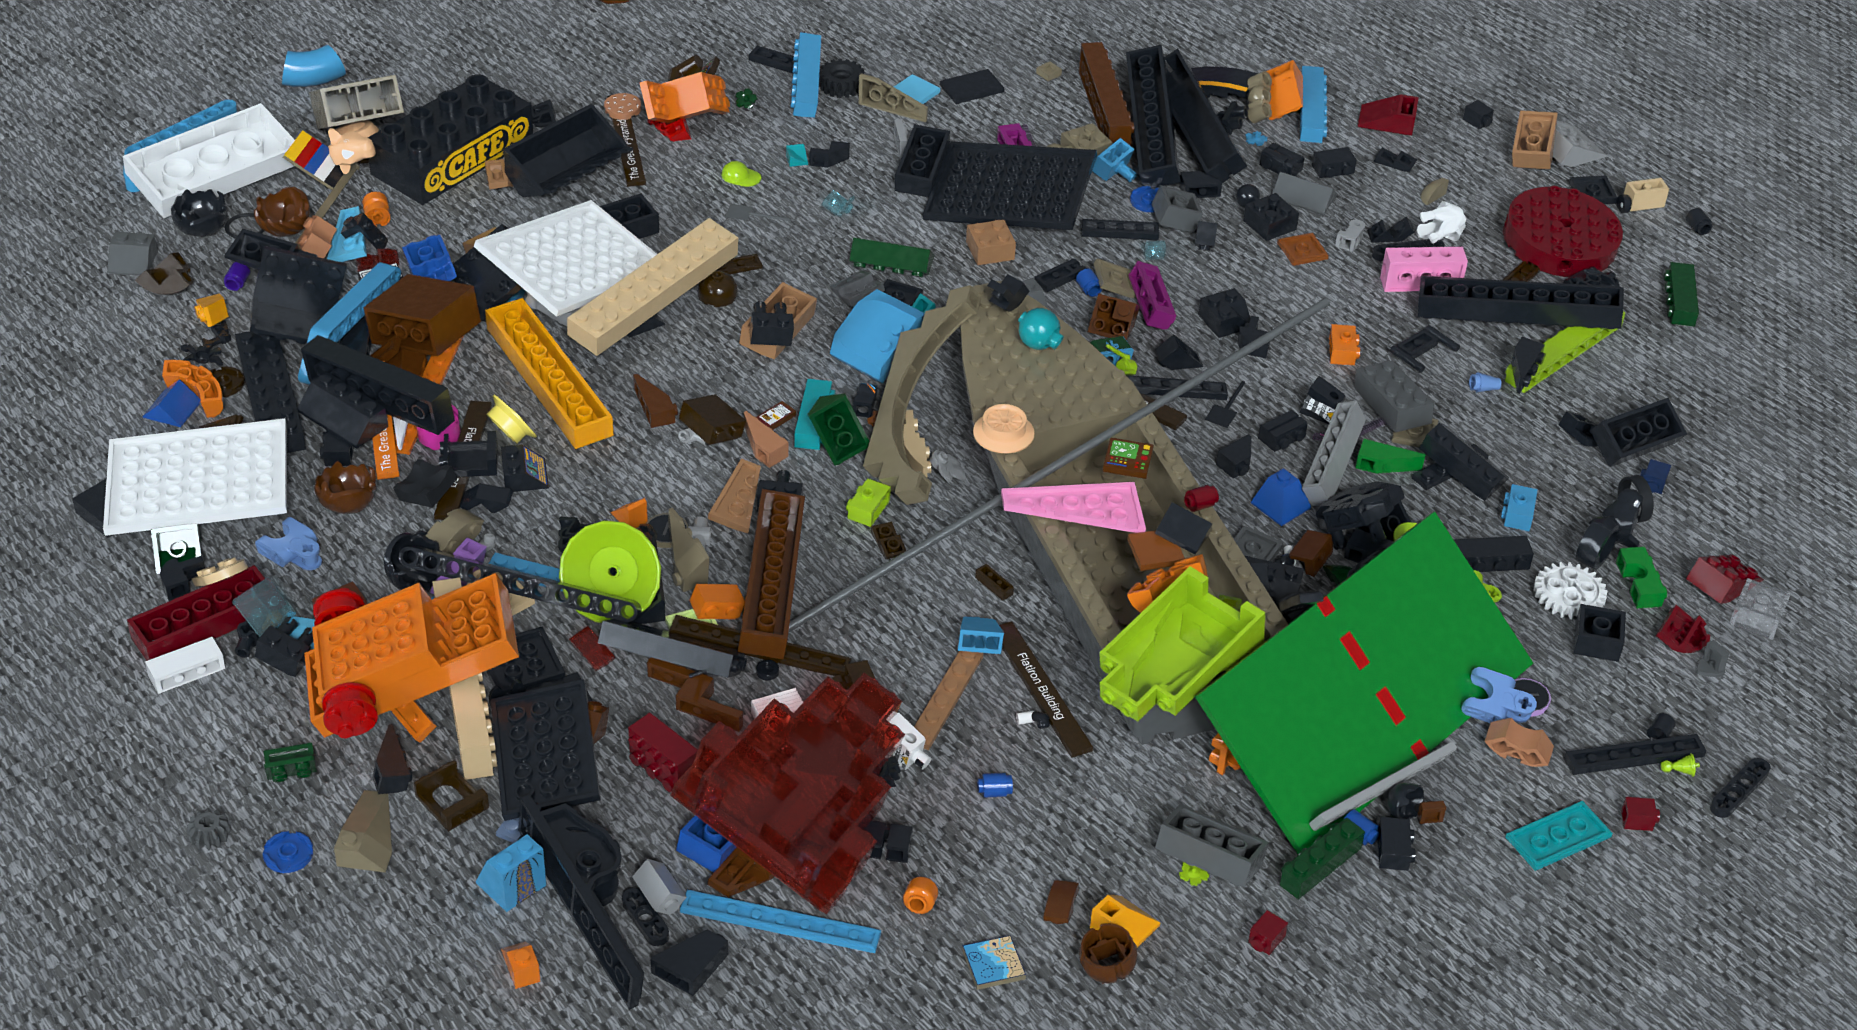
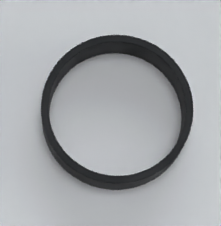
M1641 475L1622 478L1618 485V497L1625 488L1630 489L1631 483H1633L1638 492L1644 496L1637 523L1648 521L1654 509L1653 495L1648 482Z

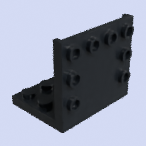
M501 224L489 235L504 231L509 228ZM475 247L453 263L457 275L454 281L474 286L481 321L486 318V309L502 305L522 289L519 284Z
M264 246L252 298L250 331L260 336L271 335L280 340L291 339L300 344H307L313 325L339 300L347 263Z

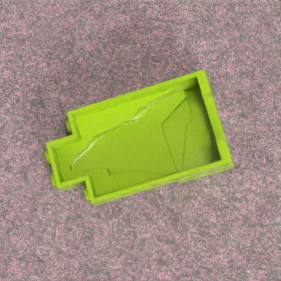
M1189 566L1100 651V668L1108 674L1100 682V697L1105 703L1113 705L1125 716L1131 717L1137 722L1155 704L1162 710L1176 716L1218 673L1228 671L1264 643L1266 612L1248 601L1241 605L1240 612L1208 593L1209 577Z

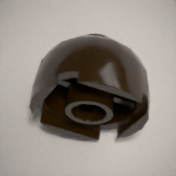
M715 271L699 282L698 297L705 305L724 307L732 304L738 295L734 278L723 271Z

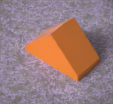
M643 498L628 503L610 513L619 522H625L634 528H638L640 524H646L648 521L647 501Z

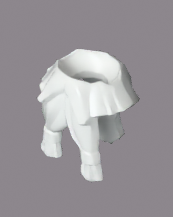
M1442 201L1437 209L1420 213V219L1423 223L1428 220L1433 221L1428 224H1420L1415 233L1419 239L1425 240L1429 238L1432 244L1443 237L1457 241L1466 227V217L1463 209L1457 205Z

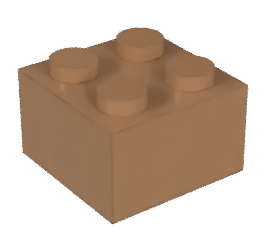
M1005 220L967 225L966 243L977 265L1015 260L1016 242Z

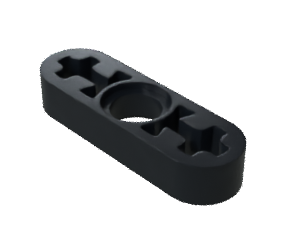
M629 888L625 890L622 894V906L647 942L652 946L666 944L669 940V928L658 912L654 911L640 889ZM629 898L638 899L639 907L636 908L634 901H629ZM643 914H649L652 916V919L641 921L639 917ZM654 925H655V930L657 931V933H658V934H661V933H662V936L658 937V935H653V928H652V927H653Z

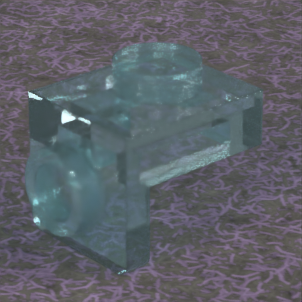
M833 189L824 199L822 205L836 216L841 217L844 212L848 214L854 207L852 202L856 197L852 195L847 201Z

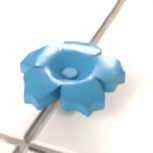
M1258 131L1245 135L1248 144H1256L1257 146H1262L1268 138L1264 135L1261 136V132Z

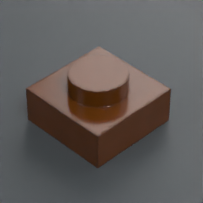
M1444 801L1421 802L1417 814L1419 824L1443 822L1446 811Z

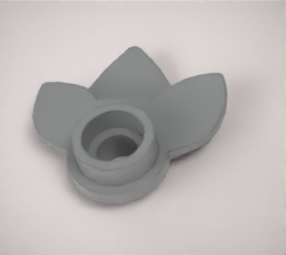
M935 450L930 458L932 466L939 471L947 482H951L953 477L962 482L966 480L965 472L955 457L939 450Z

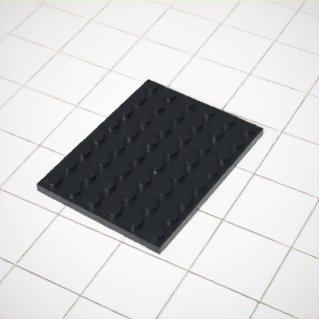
M951 141L923 211V220L970 224L1005 220L1007 226L1073 230L1097 158V150Z

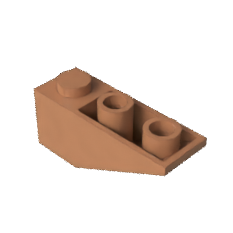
M745 411L744 419L746 423L744 428L755 458L769 468L787 458L789 442L775 433L770 427L760 422L758 418Z

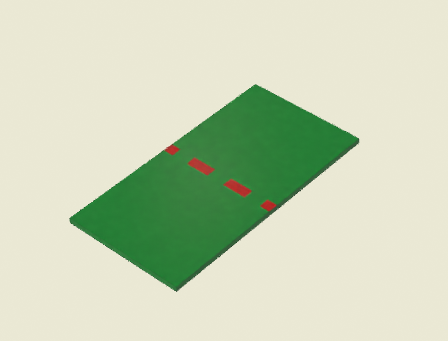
M1436 512L1430 513L1323 596V602L1309 607L1195 696L1297 854L1304 848L1308 849L1320 835L1324 836L1335 823L1343 821L1347 814L1313 831L1309 823L1318 815L1425 757L1470 718V716L1462 712L1463 702L1470 697L1477 699L1488 698V694L1483 688L1472 683L1471 673L1474 668L1484 667L1512 677L1515 680L1533 664L1530 656ZM1372 799V800H1370L1369 802H1367V803L1361 805L1360 807L1356 808L1355 810H1357L1358 812H1360V811L1363 810L1368 804H1370L1374 799Z

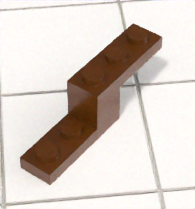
M651 657L647 661L648 677L680 688L676 694V710L740 732L743 727V711L717 703L714 700H709L714 693V678L706 674L689 678V674L695 671Z

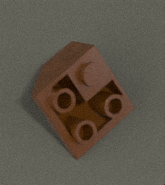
M1098 294L1088 332L1108 338L1123 336L1127 341L1136 323L1140 306L1137 303Z

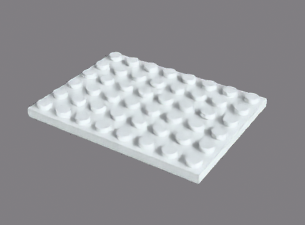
M592 200L480 238L474 244L478 251L556 317L585 306L657 255V253Z
M285 418L109 439L103 524L105 536L146 531L155 528L287 513V423Z

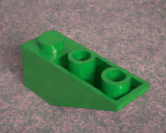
M1363 439L1358 453L1356 469L1376 474L1419 471L1423 469L1426 454Z

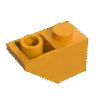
M221 294L196 299L197 306H194L196 316L208 327L214 326L229 317L224 297Z

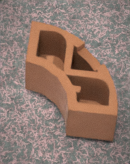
M312 215V217H308L304 222L303 227H305V230L297 244H299L301 250L316 254L317 257L325 258L332 246L331 240L337 228L319 216Z
M1512 718L1491 722L1485 738V743L1503 758L1511 756L1521 759L1520 763L1532 767L1548 766L1554 748L1544 730L1524 728Z

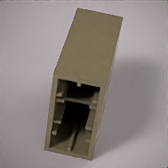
M396 75L309 92L317 129L404 113Z

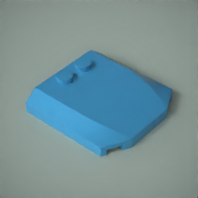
M876 289L857 302L835 332L830 354L846 365L883 384L889 375L900 333L921 328L925 313Z

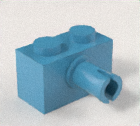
M1119 138L1097 156L1092 171L1105 181L1119 173L1129 182H1132L1138 173L1127 166L1131 159L1134 148Z

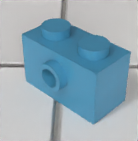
M1512 484L1510 492L1505 493L1503 504L1507 505L1503 506L1501 518L1505 519L1504 526L1530 531L1538 489Z

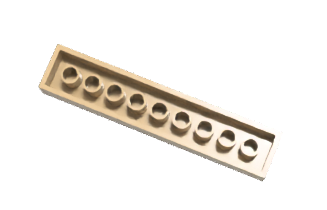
M708 218L567 318V335L598 356L737 256L738 237Z
M460 578L432 581L434 598L462 587ZM482 673L449 686L465 780L493 776V767H497L495 752L491 753V751H495L494 737L488 735L492 733L491 720L485 718V716H489L488 704L486 700L482 701V699L486 698L484 684H479V682L483 681Z

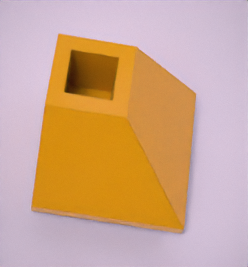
M1107 895L1092 909L1090 928L1099 930L1100 924H1117L1130 933L1137 948L1160 926L1158 920L1122 896Z

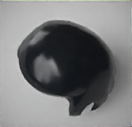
M186 189L181 196L176 197L174 204L171 206V216L176 227L185 234L197 237L213 235L223 227L227 217L225 213L227 206H225L223 193L217 191L218 198L212 189L206 192L197 191L194 194Z
M419 530L414 535L408 532L397 535L385 550L383 558L385 573L390 582L399 590L420 583L424 590L428 591L433 586L432 581H436L440 577V575L405 567L399 561L400 551L408 546H421L440 551L439 543L427 538L425 535L428 533L423 530ZM410 550L408 558L411 562L415 561L416 555ZM431 556L429 562L435 568L437 566V559Z

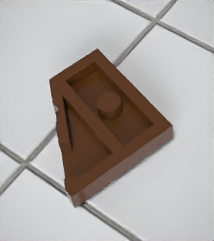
M736 847L710 876L708 885L726 897H730L773 879L776 871Z

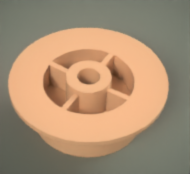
M998 404L989 407L983 416L977 420L973 428V435L977 443L983 448L996 453L1019 452L1032 443L1035 434L1034 428L1027 420L1023 410L1010 404Z

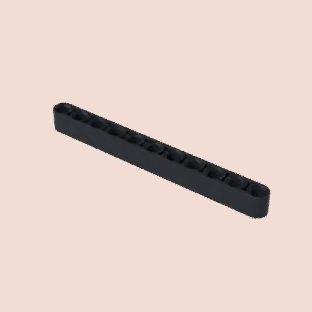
M408 546L399 553V561L405 567L452 579L460 578L461 581L473 583L499 572L503 577L502 582L508 589V593L623 622L636 620L642 613L641 605L635 600L421 546ZM410 550L416 555L414 562H411L408 558ZM431 556L437 559V566L435 568L430 565L429 560ZM453 561L457 562L459 565V571L457 573L453 572L451 569V564ZM474 567H478L481 571L479 579L473 575ZM518 578L524 580L525 586L522 590L516 586ZM540 583L546 586L545 595L538 592V585ZM561 589H565L568 592V599L566 601L560 598L559 592ZM583 594L588 595L590 598L588 606H585L581 601ZM604 600H609L612 603L610 612L604 609ZM627 605L632 606L634 609L632 617L627 616L625 613Z

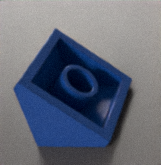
M179 379L160 394L143 415V418L182 427L199 406L201 399Z

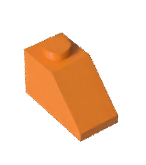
M522 942L501 949L515 989L540 982L539 964L531 944Z

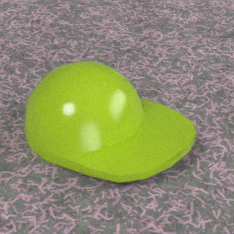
M740 161L727 163L723 167L721 174L722 179L726 182L745 187L757 185L762 178L758 172L748 169Z

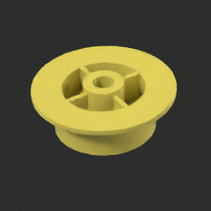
M495 394L493 395L495 406L487 413V416L516 444L526 435L533 438L537 437L512 408Z

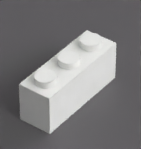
M213 637L145 661L148 676L158 694L225 669L223 654Z

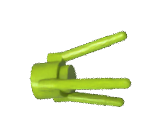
M1106 344V348L1122 357L1116 363V367L1124 371L1125 375H1135L1137 363L1130 359V355L1124 354L1115 347Z

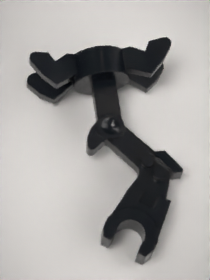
M222 320L220 325L211 326V331L216 337L210 340L203 338V346L195 349L190 344L181 345L182 351H189L191 353L183 360H195L200 364L211 362L222 366L223 362L220 357L212 356L213 354H220L222 352L221 349L216 347L211 350V348L219 343L226 344L231 341L226 321Z

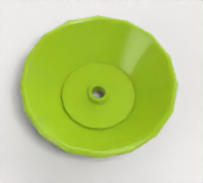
M604 520L585 526L569 540L560 558V582L635 600L641 605L642 612L651 605L660 588L661 565L655 547L643 532L625 522ZM612 567L617 570L615 576L610 573ZM563 589L564 596L568 599V592ZM583 594L581 601L585 606H588L590 598L588 595ZM604 600V609L609 612L611 611L612 603L609 600ZM630 605L625 607L627 616L632 617L634 615V609ZM576 610L579 614L597 623L611 619Z

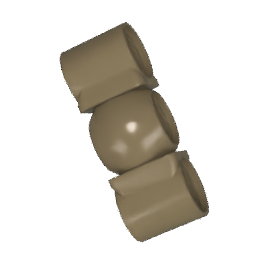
M1266 71L1248 79V90L1250 91L1248 101L1250 104H1248L1249 109L1247 112L1248 118L1252 123H1258L1272 115L1271 104H1269L1271 101L1270 86L1272 85V79Z

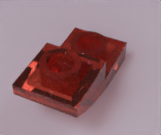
M389 248L377 249L376 255L367 254L365 257L356 258L357 272L372 269L379 262L386 264L397 263L399 265L397 250Z
M586 626L572 636L569 641L591 667L598 671L613 661L615 657L606 645L598 644L599 637Z

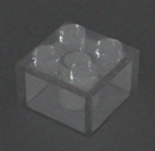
M1747 578L1729 624L1773 640L1791 593Z

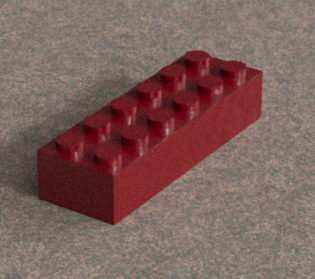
M253 565L233 576L206 585L129 618L127 623L132 641L146 661L207 638L213 637L215 639L234 631L239 623H243L248 619L251 613H258L264 617L272 611L277 612L279 610L274 589L257 567Z

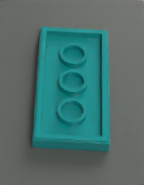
M1582 800L1506 833L1505 838L1536 871L1609 839L1613 833Z

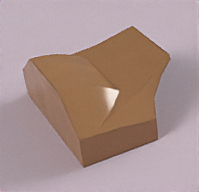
M504 159L485 161L489 190L514 187L505 174Z

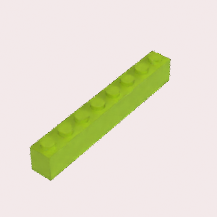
M1623 311L1622 324H1623L1624 317H1625V313H1626V312H1624V311ZM1574 326L1560 330L1557 335L1551 339L1548 338L1543 343L1545 344L1543 353H1546L1542 365L1538 364L1539 367L1536 375L1532 376L1529 386L1524 387L1521 392H1527L1617 329ZM1510 364L1505 371V382L1516 388L1512 365Z

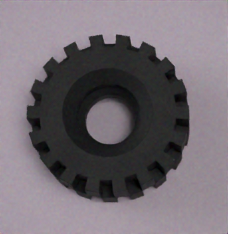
M833 59L831 63L827 61L819 70L820 90L824 91L826 95L830 93L831 97L835 95L837 98H841V96L849 98V95L852 97L856 96V93L859 94V75L864 74V69L861 68L860 64L856 65L855 61L850 62L849 59L842 61V59L835 61Z

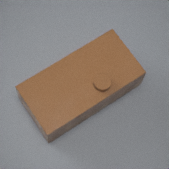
M782 282L764 301L767 307L766 313H775L774 305L780 302V308H782V302L787 305V314H793L794 338L814 316L817 298ZM750 317L742 325L739 344L761 355L775 359L786 346L750 344Z

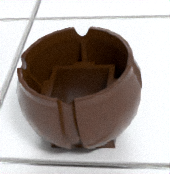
M1111 923L1100 924L1099 930L1091 928L1084 935L1079 949L1080 963L1087 975L1093 980L1102 984L1116 983L1117 979L1123 980L1127 978L1135 968L1138 958L1137 946L1125 928ZM1115 954L1120 959L1119 962L1109 966H1102L1098 962Z

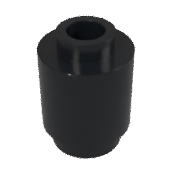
M1695 208L1688 212L1686 221L1696 233L1705 235L1712 230V221L1701 208Z

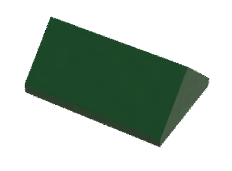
M845 393L820 396L807 415L832 463L836 466L867 449L870 441Z

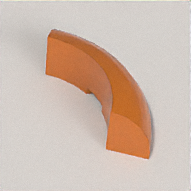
M164 360L162 376L167 388L180 379L201 399L200 402L207 418L216 417L222 412V390L219 382L208 369L203 366L191 365L189 361Z
M1203 554L1177 561L1167 571L1160 568L1147 575V580L1143 584L1137 582L1127 593L1132 606L1141 613L1189 566L1208 577Z

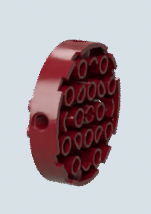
M1553 185L1551 187L1533 188L1515 197L1509 207L1503 226V235L1508 247H1512L1516 251L1515 255L1522 261H1526V264L1531 262L1538 266L1540 271L1548 274L1571 277L1589 267H1595L1601 272L1607 269L1616 258L1623 238V229L1617 216L1599 200L1574 188L1568 189Z

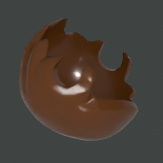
M288 186L280 189L274 195L269 193L265 199H262L260 196L256 198L257 208L254 210V217L258 225L266 232L274 236L287 237L295 235L305 228L303 224L310 215V204L307 195L302 190Z
M337 461L332 468L326 467L321 476L318 475L316 477L314 486L316 497L320 504L330 511L339 514L358 513L365 509L374 497V491L376 490L375 470L368 466L369 473L365 464L343 467Z

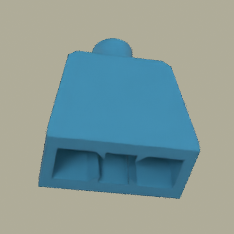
M965 616L960 628L958 651L1001 654L1004 632L994 619Z

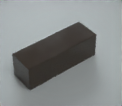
M985 564L976 569L975 578L1002 601L1013 595L1014 586L989 565Z

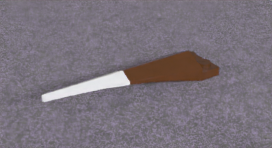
M399 349V353L386 363L422 377L428 364V354ZM393 417L397 446L401 450L408 422Z

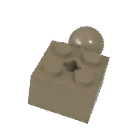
M1092 123L1061 133V144L1052 143L1047 147L1097 150L1098 156L1110 147L1113 142Z

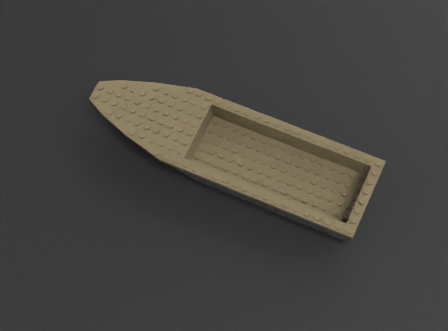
M989 283L972 286L981 297L978 313L972 315L960 325L962 365L973 423L975 425L989 407L998 404H1010L1023 410L1027 420L1032 424L1035 433L1032 443L1019 452L996 453L985 449L999 494H1001L1002 488L1013 487L1147 406V404L1124 371L1118 369L1081 334L1058 316L1061 327L1059 333L1064 338L1055 350L1051 347L1044 350H1035L1026 346L1019 336L1018 328L1020 322L1018 320L1023 312H1028L1034 308H1047L1027 295L1017 308L1008 312L989 301L992 297V291L988 288L987 285ZM1153 413L1111 437L1154 445L1147 479L1103 472V465L1110 441L1109 438L1030 486L1135 482L1146 526L1145 532L1157 530L1172 502L1192 512L1185 506L1184 496L1186 491L1200 487ZM1213 506L1192 512L1212 523V531L1196 555L1181 548L1185 559L1203 554L1209 577L1208 593L1239 612L1241 605L1246 601L1266 612L1264 642H1266L1288 623ZM1007 511L1103 680L1108 674L1100 668V651L1140 614L1130 603L1127 593L1137 582L1143 584L1147 580L1146 576L1158 569L1140 571L1128 542V534L1134 532ZM1165 567L1162 569H1164V571H1167L1171 567ZM1227 671L1218 673L1202 690L1208 687L1211 683H1213ZM1195 697L1176 716L1162 710L1157 704L1138 722L1131 717L1125 716L1120 711L1130 731L1138 738L1141 745L1150 743L1155 734L1168 732L1172 740L1215 729Z

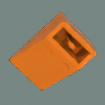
M1294 60L1266 71L1272 79V85L1270 86L1271 101L1269 103L1271 104L1272 115L1269 117V120L1281 118L1285 114L1302 108L1303 75Z

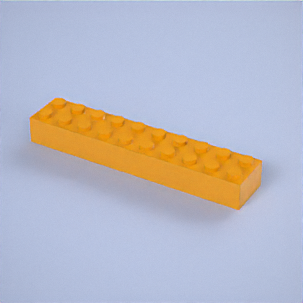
M523 298L485 310L487 330L575 449L614 436L612 415Z

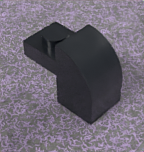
M1009 274L1006 275L1001 284L991 279L987 285L992 291V297L989 301L1008 312L1017 308L1030 292L1022 281Z
M1251 316L1250 322L1245 323V327L1240 326L1238 335V346L1240 349L1267 333V331L1257 330L1259 317ZM1270 341L1248 355L1266 359Z
M201 555L182 562H178L175 557L162 566L160 577L163 591L168 601L190 593L188 582L192 580L191 578L198 576L197 571L205 568Z

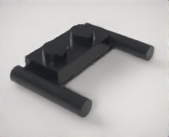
M1427 325L1425 329L1397 344V346H1392L1390 352L1422 373L1425 370V366L1415 358L1437 346L1438 341L1455 352L1460 349V345L1431 325Z

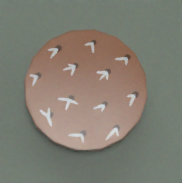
M614 94L604 102L605 113H608L614 119L627 120L633 115H639L641 112V101L632 94Z

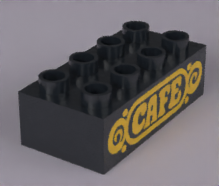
M476 74L469 76L463 84L452 90L441 92L435 100L424 106L413 108L410 114L396 122L383 125L380 131L369 136L368 138L372 140L376 151L374 157L368 158L370 174L423 206L485 169V161L499 160L505 157L503 154L504 148L533 134L531 103L518 97L513 91L493 83L484 75Z

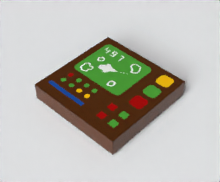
M1110 438L1103 472L1147 479L1154 445Z

